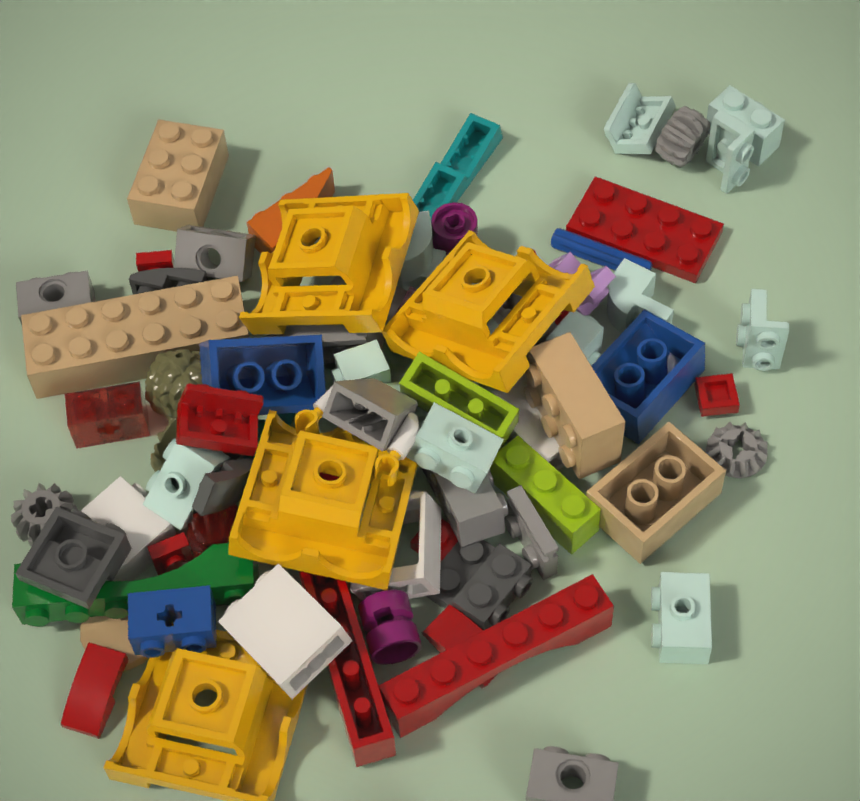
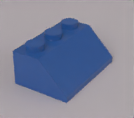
M645 309L606 349L598 360L592 364L593 370L625 420V437L640 444L695 382V378L705 371V342Z
M322 334L220 339L199 343L202 384L232 391L242 390L250 394L263 396V406L258 415H268L269 410L277 411V414L298 413L306 409L314 410L313 404L326 392Z

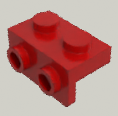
M187 384L177 406L176 444L254 456L258 447V414L263 406L264 397L242 390L232 391L214 388L206 384Z

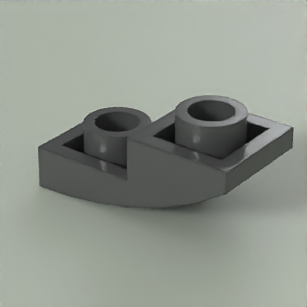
M189 268L151 269L133 273L129 277L133 295L208 281L206 271Z
M254 458L224 461L219 472L205 473L199 484L192 508L203 516L223 511L239 502L242 498Z

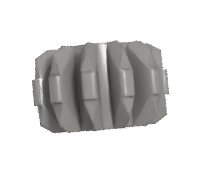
M687 106L680 108L674 112L665 127L661 129L662 132L657 138L655 151L670 164H675L680 168L685 166L688 162H691L694 155L698 153V150L704 144L705 138L709 135L710 122L695 109H690Z
M39 483L37 491L33 493L24 489L23 496L25 500L14 501L15 513L11 514V522L16 528L18 538L23 542L28 541L32 547L56 507L69 512L72 509H78L73 504L74 500L68 491L62 492L55 483L46 490L44 485Z

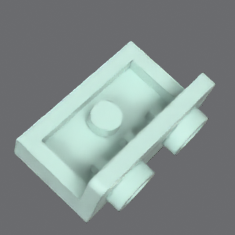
M628 83L604 127L605 135L615 154L652 153L657 143V138L662 132L661 129L665 127L676 107L672 96L642 97L637 84Z
M720 109L712 117L706 162L723 173L720 190L727 194L735 185L741 186L749 176L750 169L748 165L750 157L754 152L752 143L755 129L745 124L740 118Z
M751 289L749 303H742L740 324L737 326L736 346L743 347L742 367L755 368L760 371L779 369L789 334V323L767 321V290Z

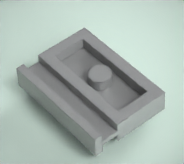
M520 485L507 491V495L510 498L507 500L509 514L504 517V523L512 538H519L524 547L522 548L524 559L532 564V570L537 569L543 580L557 574L558 555L556 552L559 551V547L523 487Z

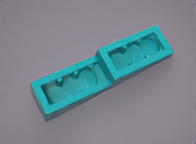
M473 113L469 114L441 163L435 162L415 195L413 201L419 212L429 211L432 220V215L437 208L444 204L458 202L503 139L499 124Z

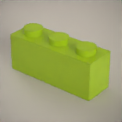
M420 351L399 382L400 392L416 400L418 407L428 413L435 402L504 439L499 451L503 448L519 422V408Z
M516 436L498 451L490 467L494 485L507 497V491L521 485L553 539L571 555L599 531L601 508L520 436Z

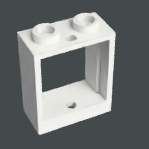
M411 491L403 524L420 521L419 564L393 568L388 590L406 592L409 599L440 594L441 507L426 491ZM352 582L350 585V590L361 601L374 593L385 591Z

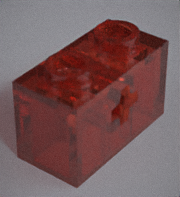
M140 381L65 394L67 426L76 449L150 436L147 403Z

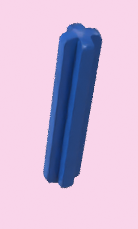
M557 228L551 238V246L566 253L571 252L577 257L604 267L607 266L613 270L618 268L624 258L650 271L652 269V262L650 260L562 228Z

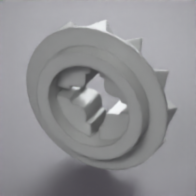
M729 422L725 427H716L707 441L706 453L726 470L725 476L745 478L752 476L763 468L767 460V442L762 439L760 430L754 431L748 428L746 422L741 426L733 425ZM740 440L743 444V450L737 455L736 459H732L731 446H734Z

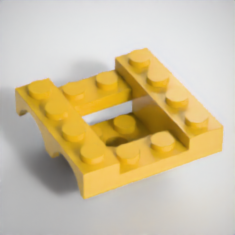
M409 193L280 200L278 206L281 212L282 230L275 250L272 253H261L258 261L262 277L260 299L256 308L251 313H240L239 319L252 335L284 334L287 325L343 324L349 333H383L419 214V210ZM318 237H321L320 240L316 244H314ZM341 276L347 284L300 286L303 277Z
M469 230L385 325L382 334L391 352L415 359L420 351L466 379L508 393L530 367L526 355L563 310L574 313L595 286L588 265L581 263L576 273H563L543 262L531 248L520 246L517 250V255L513 256L491 249L479 239L475 232ZM512 293L522 296L520 301L491 334L487 325L488 321Z
M269 410L229 536V555L275 566L279 563L284 568L388 590L418 464L407 457L404 460H399L396 483L387 486L390 472L382 471L378 473L376 479H373L376 458L383 454H389L387 450L381 451L338 426L326 433L315 434L300 430L296 434V429L285 423L278 416L277 411ZM322 472L340 476V478L334 481H327L321 478L319 474Z
M217 630V647L206 648L201 653L177 648L174 652H165L160 657L149 658L142 677L137 683L132 684L128 696V713L124 732L115 754L110 760H106L104 770L110 780L150 788V785L154 784L225 801H274L308 685L291 699L228 632ZM203 690H213L217 693V698L210 706L201 707L194 703L197 694ZM168 734L235 749L237 755L166 740Z

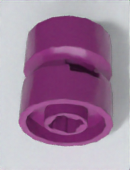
M452 202L444 204L437 208L432 215L433 248L446 251V256L469 230L475 232L476 235L478 233L476 213L471 207L463 203Z
M385 590L374 593L360 602L358 610L363 630L368 633L366 641L371 660L374 663L381 665L395 664L408 660L420 652L422 644L417 626L412 622L413 612L406 592L401 590Z

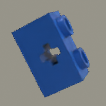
M210 585L128 593V639L135 655L156 658L164 655L165 652H174L177 648L201 653L206 648L217 647L216 603Z

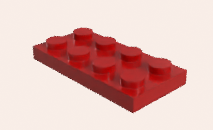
M595 176L566 225V230L650 260L653 268L696 284L723 232L724 223Z

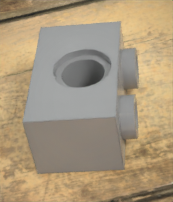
M193 225L177 229L174 268L206 271L207 277L219 279L238 276L239 283L252 277L256 235ZM210 248L219 252L221 256L219 265L210 261L208 256Z
M88 270L16 282L18 317L21 325V315L95 302V292Z
M548 746L544 750L534 748L526 801H613L619 763L612 762L608 757L601 754H587L583 757L569 754L568 751L560 747ZM566 777H577L583 782V786L578 789H569L561 781Z

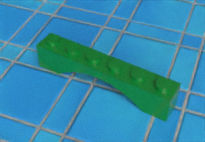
M229 543L213 544L190 562L159 576L135 581L106 580L90 609L20 581L15 573L21 564H14L12 608L22 625L27 624L34 627L45 626L49 622L65 620L81 623L87 621L89 617L97 616L121 619L128 616V593L208 585L211 587L216 606H229L234 601L243 598L255 586L259 578L258 561L229 555Z

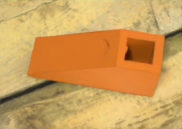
M328 167L321 173L313 175L302 186L291 193L283 195L280 200L333 197L335 187L332 169ZM279 201L266 210L256 213L251 220L246 222L248 233L256 235L255 248L260 253H272L276 248L282 230V218L278 206Z

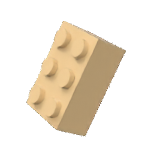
M158 119L127 197L134 225L176 232L177 229L186 225L204 226L229 157L223 129Z
M571 332L533 346L528 352L530 367L525 372L527 386L524 387V394L530 407H537L542 415L541 423L549 438L554 437L560 446L558 448L559 454L566 468L572 467L578 479H582L621 462L625 420Z
M668 422L587 490L586 496L601 508L599 527L641 564L721 494L726 470L672 423Z

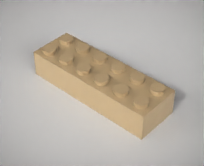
M238 276L21 315L27 377L36 398L146 379L150 365L155 361L159 353L180 349L200 351L199 343L208 340L250 338L249 330L239 319L240 313L245 312Z

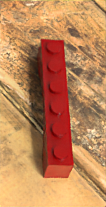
M592 574L378 685L391 723L399 737L402 738L436 720L467 693L502 671L541 653L565 646L577 645L612 626L614 605Z

